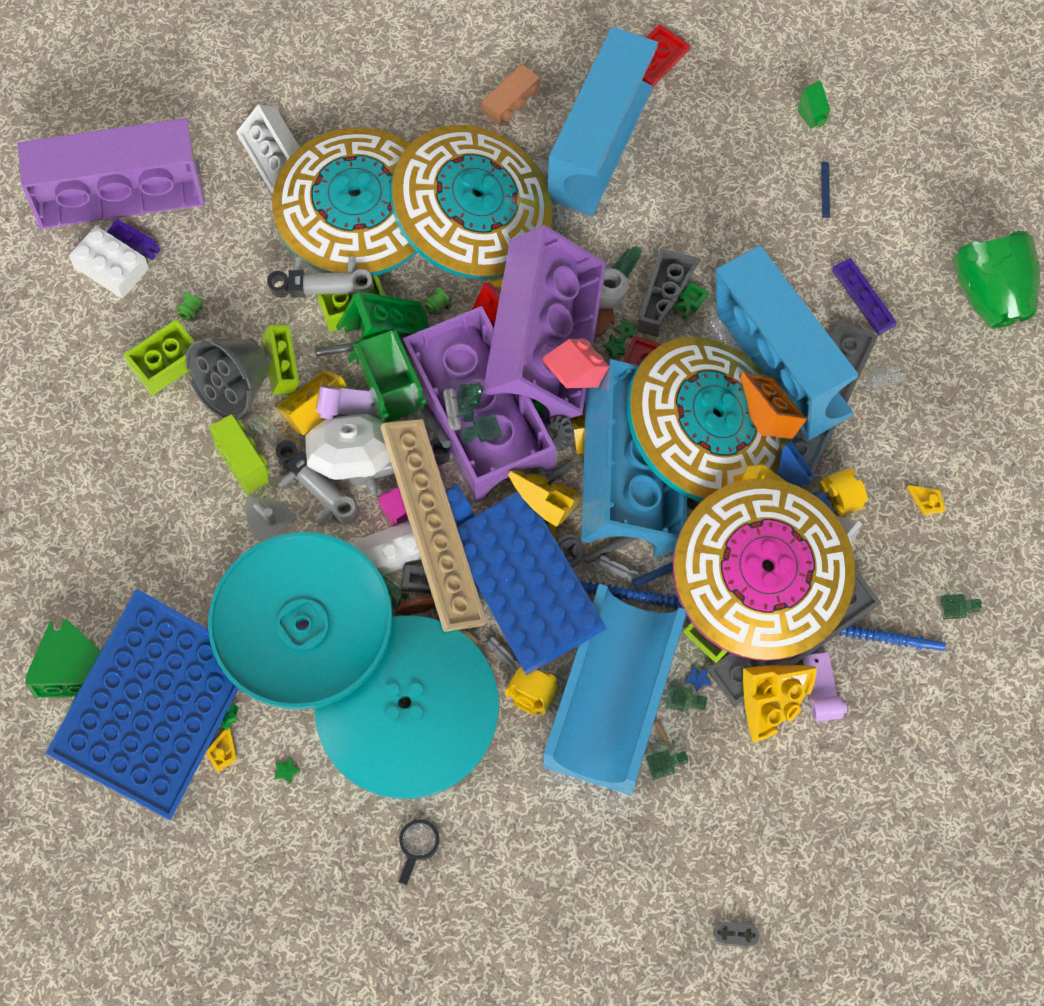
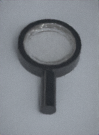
M418 819L407 823L399 836L401 850L408 858L398 883L405 886L409 882L416 861L429 859L436 853L439 847V833L436 827L426 820Z

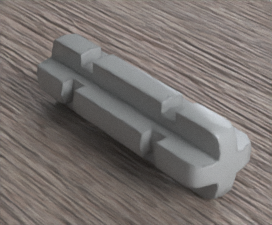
M446 389L443 394L449 427L452 431L459 430L462 426L456 393L454 389Z
M602 555L598 561L599 567L605 570L608 568L609 572L624 579L627 577L630 582L640 577V571L634 568L631 570L629 566L615 559L612 561L606 555Z
M493 636L488 640L487 647L492 652L495 651V655L506 666H510V670L515 674L517 669L521 667L519 661L516 660V656L504 644L501 645V641L497 637Z

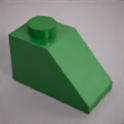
M820 80L803 88L797 111L810 129L826 124L830 113L827 97Z

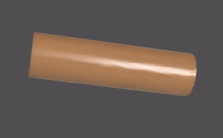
M655 722L654 725L662 740L667 741L668 737L660 722Z

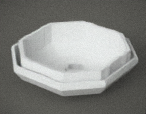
M368 414L336 416L333 419H325L305 436L307 466L331 479L373 476L391 462L380 428L385 422Z

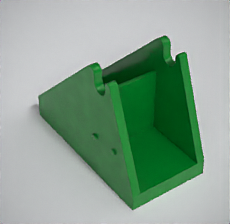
M358 291L352 297L336 328L339 331L345 327L346 333L361 328L363 334L359 340L394 328L403 345V338L427 329L430 325L421 302ZM353 349L350 356L348 357L349 363H351L353 360L357 359L356 362L357 365H359L360 363L357 354L355 352V349Z
M394 328L353 342L379 420L388 423L423 409L426 400L421 392L422 387Z
M68 620L62 621L60 630H54L53 622H49L26 674L25 685L34 698L76 697L100 650Z

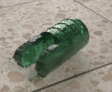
M634 246L631 249H626L612 268L621 271L628 278L635 268L639 257L642 255L641 247Z

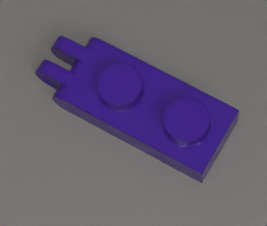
M118 219L107 231L108 234L151 260H154L156 257L154 253L158 254L161 251L152 238Z

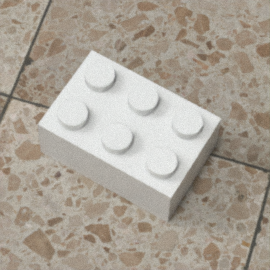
M95 226L69 255L74 268L122 299L149 269L143 255L98 226Z

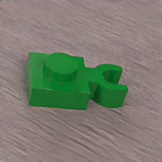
M691 281L680 295L679 301L681 302L676 304L674 313L677 314L679 310H684L683 319L686 320L690 316L691 308L697 311L707 299L709 292Z

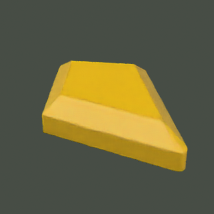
M907 486V491L923 515L945 512L940 490Z
M230 727L227 731L224 730L205 753L217 773L237 761Z

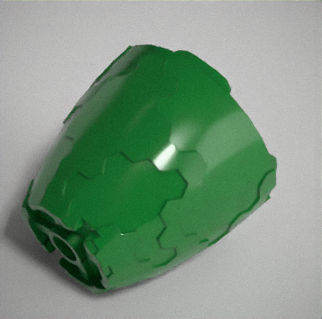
M1014 231L1008 237L983 243L981 241H974L959 248L958 254L952 258L959 285L967 301L988 327L993 329L1014 325L1016 321L1024 322L1036 315L1038 289L1040 286V267L1032 235H1029L1027 231Z

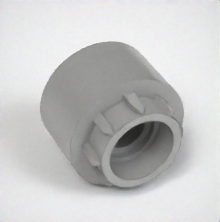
M605 268L599 308L614 309L625 298L628 281L625 275L615 268Z

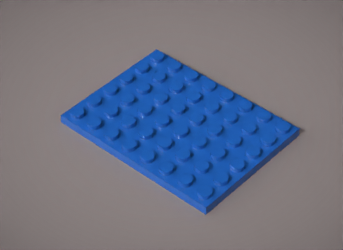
M135 589L44 754L162 818L171 820L238 691V688L227 678L216 661L211 648L208 629L141 590Z

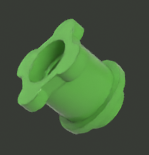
M437 287L435 289L437 293L431 297H426V303L424 304L426 310L430 314L434 313L435 315H439L440 311L445 307L447 309L451 308V299L440 287Z
M184 292L183 297L185 299L181 305L177 306L178 315L184 320H194L197 310H202L204 307L202 305L203 301L197 296L195 297L188 292Z

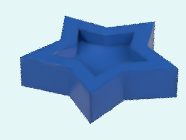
M692 666L691 676L685 682L693 684L696 692L702 686L711 685L707 678V669L698 670Z

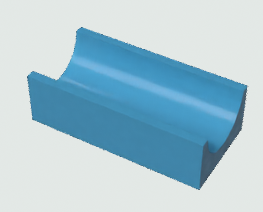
M613 26L611 27L549 155L548 193H550L553 203L592 217L594 216L653 90V86L645 83L642 79L658 47V42Z
M761 245L717 268V316L746 356L755 362L766 376H771L777 381L807 418L800 428L806 438L811 440L852 417L853 411L839 391L858 378L857 371Z
M609 359L606 363L610 367L598 387L586 388L581 541L590 543L605 537H634L651 542L653 544V556L663 557L675 549L679 533L687 520V496L668 486L651 470L639 453L633 440L627 418V395L631 379L638 366Z
M599 584L593 605L607 629L583 642L578 647L544 752L543 768L632 796L682 633L686 611L678 608L671 613H655L638 609L614 597L608 590V586Z

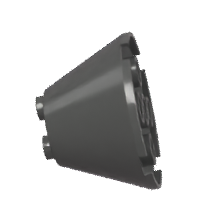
M253 338L199 339L190 345L186 354V370L190 369L193 379L190 383L194 392L211 412L221 418L232 414L235 419H238L247 413L269 372V365L271 364L270 356L264 353Z

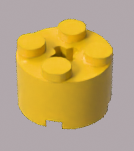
M850 467L826 476L818 482L821 492H825L836 516L845 517L867 506L864 505V503L868 502V497L861 479H855L853 475L856 472Z
M519 667L505 690V696L507 699L511 696L514 699L513 705L532 715H536L537 712L545 715L558 692V687L555 683L557 678L550 673L544 674L537 669L526 675L522 667Z

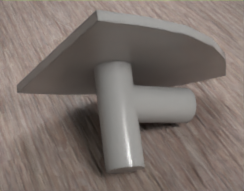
M254 497L247 498L246 500L247 522L250 530L260 542L277 536L297 518L290 509L272 499Z

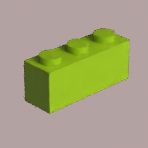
M268 325L262 339L264 351L271 358L268 372L272 395L293 394L299 384L290 327L289 325Z

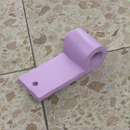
M320 386L316 412L320 413L321 418L333 419V415L336 416L338 414H368L377 418L374 404L371 406L373 401L369 391Z
M829 652L808 655L802 660L803 665L817 667L815 683L809 695L814 721L821 722L843 718L844 713H847V705L844 699L841 700V697L837 696Z

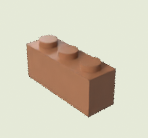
M521 64L481 101L482 113L499 126L504 121L508 122L517 109H522L531 96L534 97L538 94L540 90V77Z

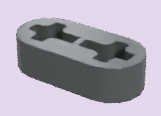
M721 922L716 925L713 931L714 940L724 946L752 947L758 942L760 936L758 929L754 925L744 923ZM724 927L728 933H734V936H727L726 940H723L722 935H718V932ZM746 930H750V933L755 938H751L750 942H747L745 937H740L738 934H744Z

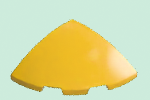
M513 470L509 473L512 483L522 498L534 511L556 527L573 512L583 497V494L564 484H548L549 480L538 474L533 473L526 477L525 473L520 470Z
M769 665L743 669L745 711L753 742L762 741L777 734V725L784 720L792 722L802 710L800 704L805 695H810L812 692L817 667Z

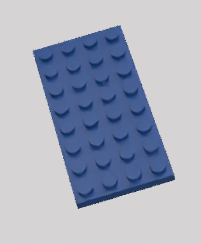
M519 492L514 493L457 526L472 577L526 675L607 629L544 519L530 507Z

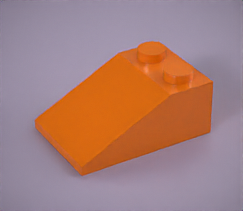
M742 372L740 376L750 418L757 427L758 433L763 436L793 439L807 418L773 377Z

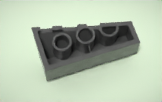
M660 248L639 317L637 332L658 337L664 318L700 263L701 258Z

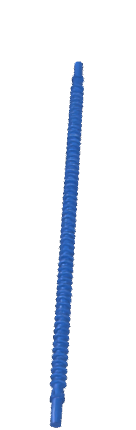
M586 580L580 582L588 594L594 592V595H596L598 582L596 584H593L592 581L586 583ZM611 584L608 585L610 593L614 597H620V600L625 597L627 601L632 599L633 602L639 600V603L645 601L646 604L652 602V605L658 603V606L665 604V607L671 605V608H674V606L682 607L676 595L670 597L669 594L664 596L662 592L658 595L656 591L651 594L649 590L644 592L643 589L637 591V588L631 590L630 587L624 589V586L618 588V585H615V587H612ZM854 625V627L849 626L839 633L840 636L845 634L846 637H849L851 635L853 639L858 636L860 640L864 637L866 641L872 639L873 642L878 640L879 643L885 641V644H888V642H891L892 645L898 643V646L904 644L905 647H908L910 645L920 650L928 648L945 651L946 642L924 639V636L911 637L909 634L904 636L903 633L898 635L896 631L891 634L889 630L885 633L883 629L877 631L876 628L870 630V627L864 629V626L857 628V625Z

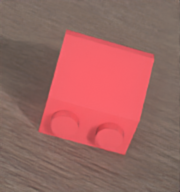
M583 338L568 339L542 359L566 388L598 387L610 367L603 360V356L593 349L591 343Z

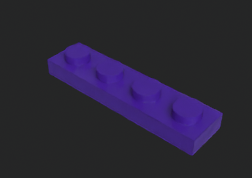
M851 258L833 266L832 272L877 335L896 326V320Z

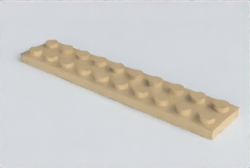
M423 419L383 423L380 428L443 631L448 632L484 626L487 621Z

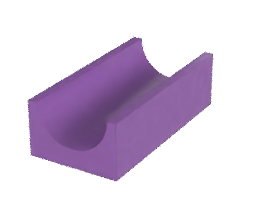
M187 118L17 142L21 186L40 229L205 205L199 160L194 158Z
M545 225L510 240L483 387L484 393L488 395L511 393L533 398L544 404L542 421L550 422V418L556 416H564L570 419L582 415L586 388H566L542 359L568 339L583 338L588 340L593 347L606 262Z
M482 306L403 338L404 350L422 387V395L426 400L428 408L451 441L450 452L476 503L483 501L491 488L509 477L510 471L544 468L548 473L555 470L556 447L530 397L511 393L488 395L483 392L494 328ZM446 389H454L456 393L462 426L459 430L452 431L449 427L443 394Z

